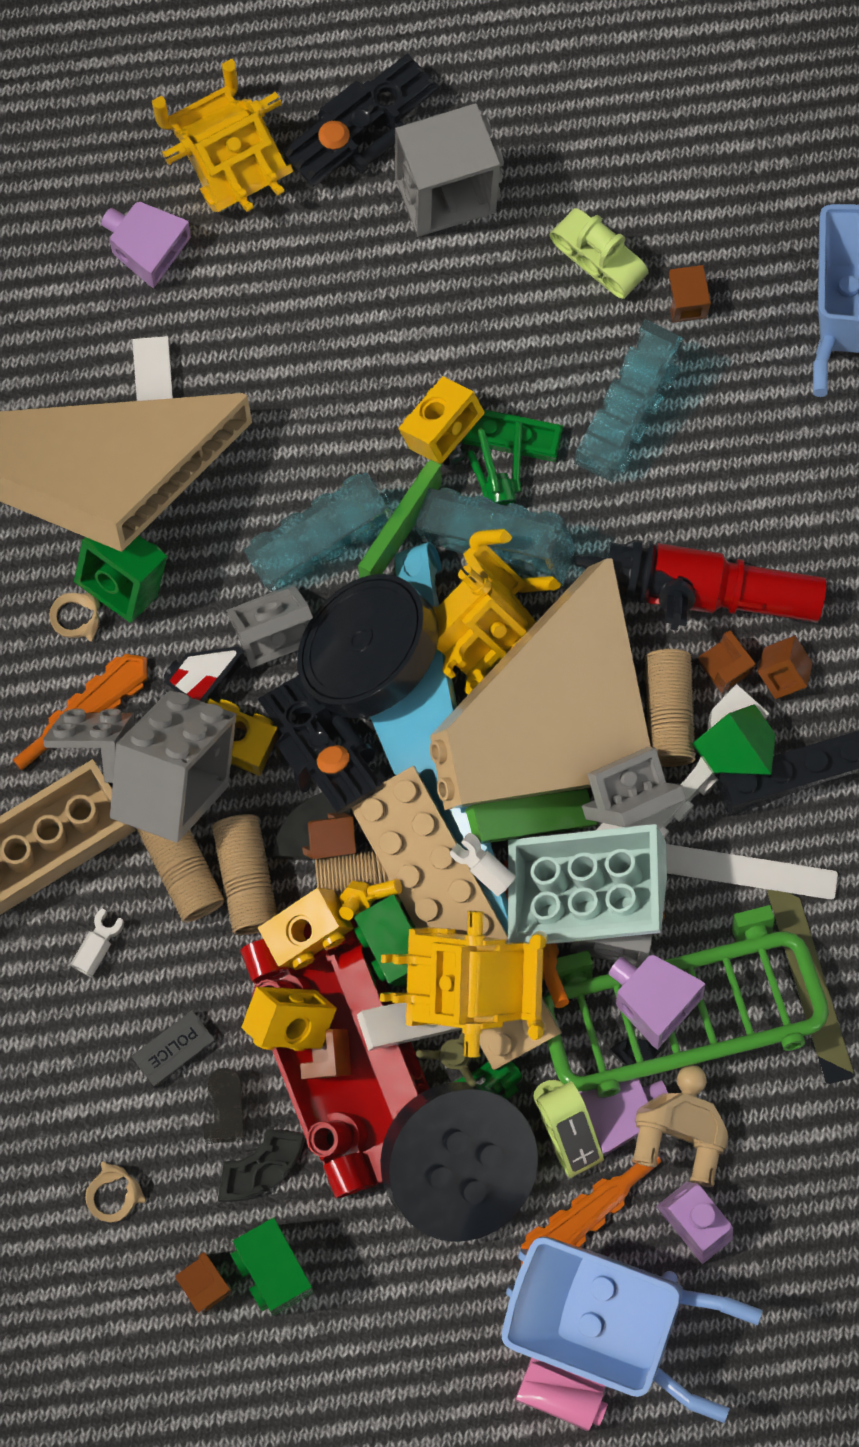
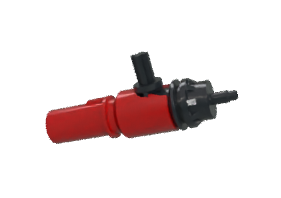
M634 539L626 544L610 542L606 558L577 555L575 560L577 567L587 569L589 566L604 559L612 558L619 594L628 600H632L634 594H638L639 603H644L647 600V603L661 605L666 610L665 623L671 624V630H678L679 625H687L688 610L713 614L723 607L728 608V613L735 614L736 610L818 623L824 606L826 593L825 577L745 565L742 559H737L736 563L728 562L723 553L663 543L655 545L650 540H648L647 546L644 548L642 547V540Z

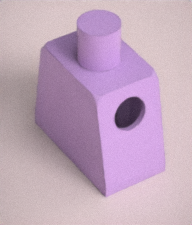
M136 202L127 215L114 208H110L103 216L101 222L103 227L113 232L110 237L112 253L152 288L157 285L191 238L188 221L142 202Z
M655 955L648 956L638 968L624 957H620L609 971V975L622 985L617 992V1007L657 1050L704 996V982Z
M639 1078L619 1083L621 1091L607 1098H600L597 1089L579 1092L587 1108L603 1157L638 1136L639 1128L636 1127L635 1123L637 1110L659 1095L668 1093L662 1080L643 1088Z
M685 1182L656 1206L702 1264L733 1240V1227L698 1183Z

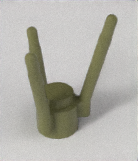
M462 1031L458 1039L447 1041L442 1045L440 1051L418 1050L416 1052L418 1058L441 1060L447 1068L460 1070L470 1087L476 1085V1081L467 1066L470 1057L463 1056L464 1033Z

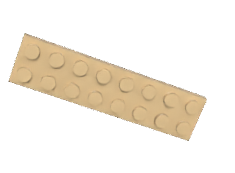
M415 766L383 782L382 790L351 807L389 880H400L402 893L398 894L416 928L455 929V934L465 935L468 931L467 911H484L483 935L489 938L506 939L505 943H508V934L478 879L470 872L471 868L467 864L456 862L451 857L450 851L457 844V841ZM543 998L541 1017L545 1030L539 1040H532L529 1037V1028L526 1020L503 1022V1027L482 1030V1034H480V1047L493 1070L500 1068L562 1033Z

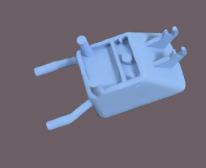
M826 205L821 209L819 216L818 317L820 340L816 351L817 356L813 363V394L817 397H824L828 394V360L831 352L859 353V205Z
M543 1236L535 1239L529 1250L520 1249L518 1258L523 1264L515 1285H509L506 1291V1295L510 1297L502 1329V1341L506 1347L631 1396H643L648 1392L652 1382L655 1381L688 1410L725 1423L729 1407L691 1394L659 1368L680 1304L720 1310V1312L757 1326L763 1310L726 1296L683 1290L682 1286L677 1283V1275L672 1271L665 1272L661 1277L605 1255L550 1237Z

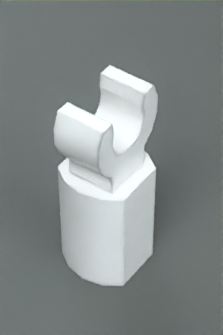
M468 832L461 841L468 850L463 849L457 843L450 851V855L456 862L467 864L471 868L470 872L498 897L511 885L516 876L488 850L485 852L481 848L479 839L474 834Z
M103 908L95 916L94 923L96 928L93 932L89 931L70 964L73 968L89 977H93L111 945L109 942L110 938L120 934L124 927V921L121 918L117 919L113 927L107 928L103 926V920L107 916V911Z

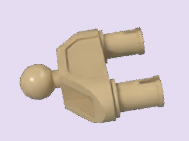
M696 1065L683 1067L677 1075V1084L682 1091L681 1093H663L637 1110L635 1123L636 1127L639 1128L632 1162L656 1167L662 1134H667L692 1143L693 1147L697 1149L690 1182L698 1183L701 1186L714 1187L719 1154H723L727 1148L728 1132L715 1105L696 1097L697 1094L704 1090L707 1079L703 1069Z

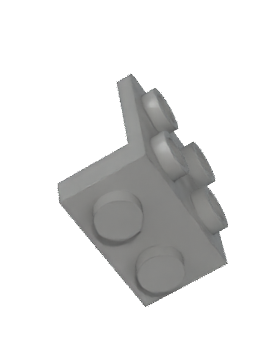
M83 709L67 710L60 715L43 738L44 747L101 748L105 783H113L116 743L135 725L134 713H121L119 709H106L100 713H85Z

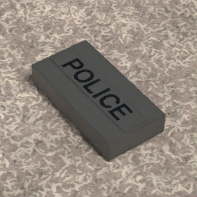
M191 1010L131 1057L153 1087L156 1088L215 1043V1039Z

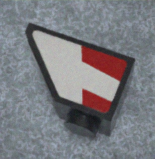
M237 646L185 654L180 662L175 660L164 674L166 692L170 690L184 693L190 698L204 703H208L209 699L215 701L245 663L244 650Z

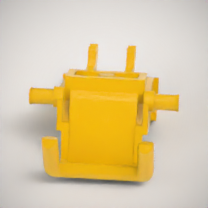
M229 59L222 63L224 87L171 115H168L166 100L163 96L153 99L152 106L158 126L164 130H173L175 136L180 141L177 145L162 151L163 157H168L177 152L175 155L165 159L167 164L171 165L185 156L189 158L203 186L199 189L212 211L219 212L239 202L245 211L248 212L254 209V206L248 201L247 196L268 185L277 196L284 193L283 187L278 184L277 180L294 171L290 164H285L263 120L267 112L282 106L281 99L268 105L271 101L279 98L278 94L273 92V94L259 101L255 100L252 102L251 99L245 98L243 100H234L233 97L238 90V78L235 61Z
M505 529L477 531L470 537V548L463 554L467 565L462 567L469 575L467 576L460 569L458 576L463 581L437 608L433 606L439 626L437 649L445 655L442 671L452 679L456 675L453 671V667L456 665L466 674L467 680L464 691L468 695L536 623L515 594L517 592L554 591L561 586L553 576L521 578L488 546L490 544L510 542L512 536Z
M467 911V934H455V929L412 928L409 929L408 954L381 955V963L408 964L407 992L380 993V1001L407 1003L406 1025L408 1026L435 1024L462 1028V1033H464V1057H480V1034H482V1030L503 1027V1022L526 1020L529 1028L528 1035L532 1040H539L543 1036L545 1030L541 1017L543 949L548 940L545 932H535L529 942L505 943L506 939L489 938L483 935L484 911Z

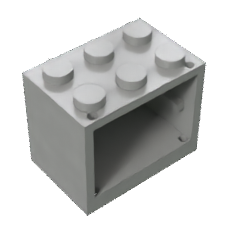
M476 103L395 128V179L417 237L496 213L497 199L501 198L498 185L502 182L500 167L504 166V161L499 146H493L489 136L492 135L489 119L486 114L481 116Z
M169 690L116 743L110 818L178 843L228 788L237 714L224 710L218 705L207 704L190 698L184 693Z

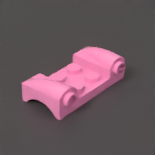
M531 1358L515 1397V1401L550 1414L585 1431L590 1430L592 1423L600 1426L608 1406L607 1403L601 1401L604 1394V1385Z

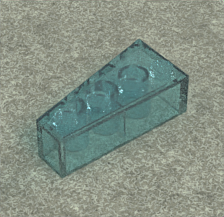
M644 319L639 329L640 333L636 349L630 346L624 358V363L619 372L620 380L613 379L603 401L604 409L599 408L576 451L574 464L610 482H613L618 472L624 474L633 457L629 453L633 443L641 444L649 428V425L645 424L649 414L656 415L665 398V396L661 395V392L666 384L669 386L674 384L681 369L676 364L683 337Z
M367 472L362 475L354 474L342 483L343 487L332 494L325 493L312 501V506L302 513L290 514L281 521L280 527L270 533L263 532L250 541L251 545L243 550L265 587L272 592L282 589L314 572L316 562L320 560L323 563L333 562L344 556V552L347 549L346 546L360 542L364 545L376 539L375 532L385 526L395 510L382 488Z
M428 488L414 526L422 541L431 542L433 545L460 554H464L470 548L469 539L475 532L505 529L512 536L511 541L503 544H490L488 546L503 561L509 562L514 567L520 569L519 573L534 577L535 571L553 576L561 584L560 587H563L576 550L564 519L553 512L543 511L542 514L530 512L518 504L500 505L484 496L470 498L462 496L459 492L450 488H441V490Z

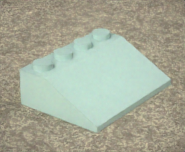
M657 824L508 840V870L516 876L508 887V942H529L531 936L537 931L546 933L548 937L546 944L661 933L667 883L666 841Z

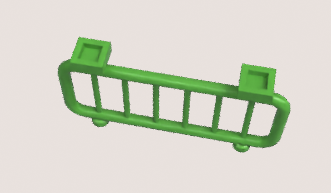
M770 905L734 914L732 931L736 942L664 961L683 971L686 970L688 974L696 977L694 968L723 961L747 1035L717 1042L704 999H702L697 1005L710 1044L681 1052L675 1032H673L668 1037L673 1054L644 1061L633 1025L621 1012L636 1063L611 1070L606 1069L584 996L614 989L617 998V992L622 985L609 974L592 978L593 963L589 950L557 958L556 970L568 999H578L599 1069V1073L587 1076L575 1075L570 1069L562 1038L559 1034L548 1040L547 1045L560 1082L566 1084L572 1081L579 1092L597 1089L600 1098H607L621 1091L619 1083L780 1042L785 1051L801 1048L805 1045L804 1036L819 1031L825 1025L829 1015L828 1003L809 948L804 940L796 934L787 931L772 933L775 918ZM781 946L793 950L814 1010L811 1018L792 1024L790 1023L766 952L768 949ZM759 952L784 1026L754 1033L730 959ZM548 991L543 999L556 1021L554 1015L555 1006Z

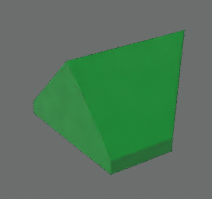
M755 704L728 713L693 742L694 747L713 774H772L776 734Z

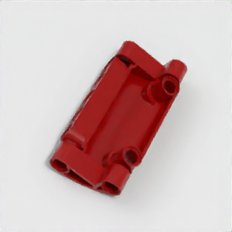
M353 916V918L350 919V922L352 923L353 927L356 928L358 926ZM310 923L304 927V937L306 940L310 938L312 933ZM354 929L343 935L345 940L340 945L329 950L322 949L313 955L315 960L311 964L299 970L289 967H278L264 939L254 941L240 949L251 981L255 985L253 994L256 987L317 990L337 1008L329 1029H348L352 1075L321 1079H301L300 1064L313 1062L312 1049L305 1048L304 1051H295L290 1048L275 1047L272 1050L308 1147L312 1153L319 1156L320 1161H323V1169L335 1199H340L383 1183L380 1159L387 1131L401 1109L414 1097L429 1089L411 1042L372 1051L367 1049L357 1014L363 1010L395 1003H392V1001H380V993L391 992L386 980L382 982L372 966V961L376 960L370 947L364 948ZM329 1130L334 1134V1144L332 1147L327 1142Z

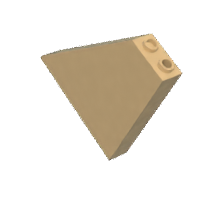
M235 393L0 411V502L122 552L252 423L248 395Z
M612 558L604 559L589 566L430 735V755L436 764L438 775L437 792L443 801L444 810L590 788L588 773L641 749L651 747Z

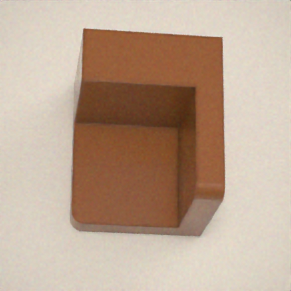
M704 266L671 269L668 276L673 297L670 308L672 323L707 318L711 302Z
M730 630L723 634L721 642L698 658V663L721 694L750 676L756 665Z
M796 635L765 647L757 672L773 697L778 699L808 686L812 661Z
M336 812L327 813V819L308 822L310 845L302 847L303 855L311 859L356 853L353 816L344 812L340 814Z
M348 1029L326 1030V1038L322 1049H312L313 1062L300 1064L301 1079H321L352 1075Z
M205 1252L198 1255V1260L175 1276L200 1316L232 1294V1291Z

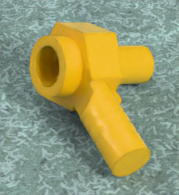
M394 879L370 886L366 882L352 880L338 897L342 905L339 910L340 916L345 920H350L354 915L369 908L374 900L393 894H401L402 884L400 880Z

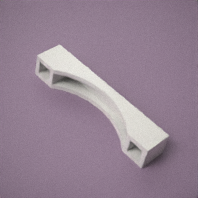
M736 684L712 709L708 718L707 731L728 713L753 704L756 705L765 720L769 713ZM701 757L693 771L680 784L683 786L686 800L627 827L657 824L665 838L669 833L665 827L674 818L680 822L694 806L690 801L699 792L704 796L713 788L719 780L715 776L717 773L713 774ZM602 823L596 830L623 827Z

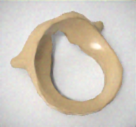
M88 592L63 594L51 606L49 613L51 625L55 632L62 637H86L92 642L100 623L98 615L100 602ZM68 603H76L94 610L92 619L88 623L73 630L60 626L57 621V614L60 608Z
M102 1161V1171L86 1189L85 1200L87 1207L92 1215L101 1221L109 1223L121 1221L137 1203H145L146 1199L138 1181L129 1176L124 1168ZM122 1177L126 1178L128 1181L127 1193L121 1210L114 1214H103L100 1212L94 1202L95 1193L98 1188Z

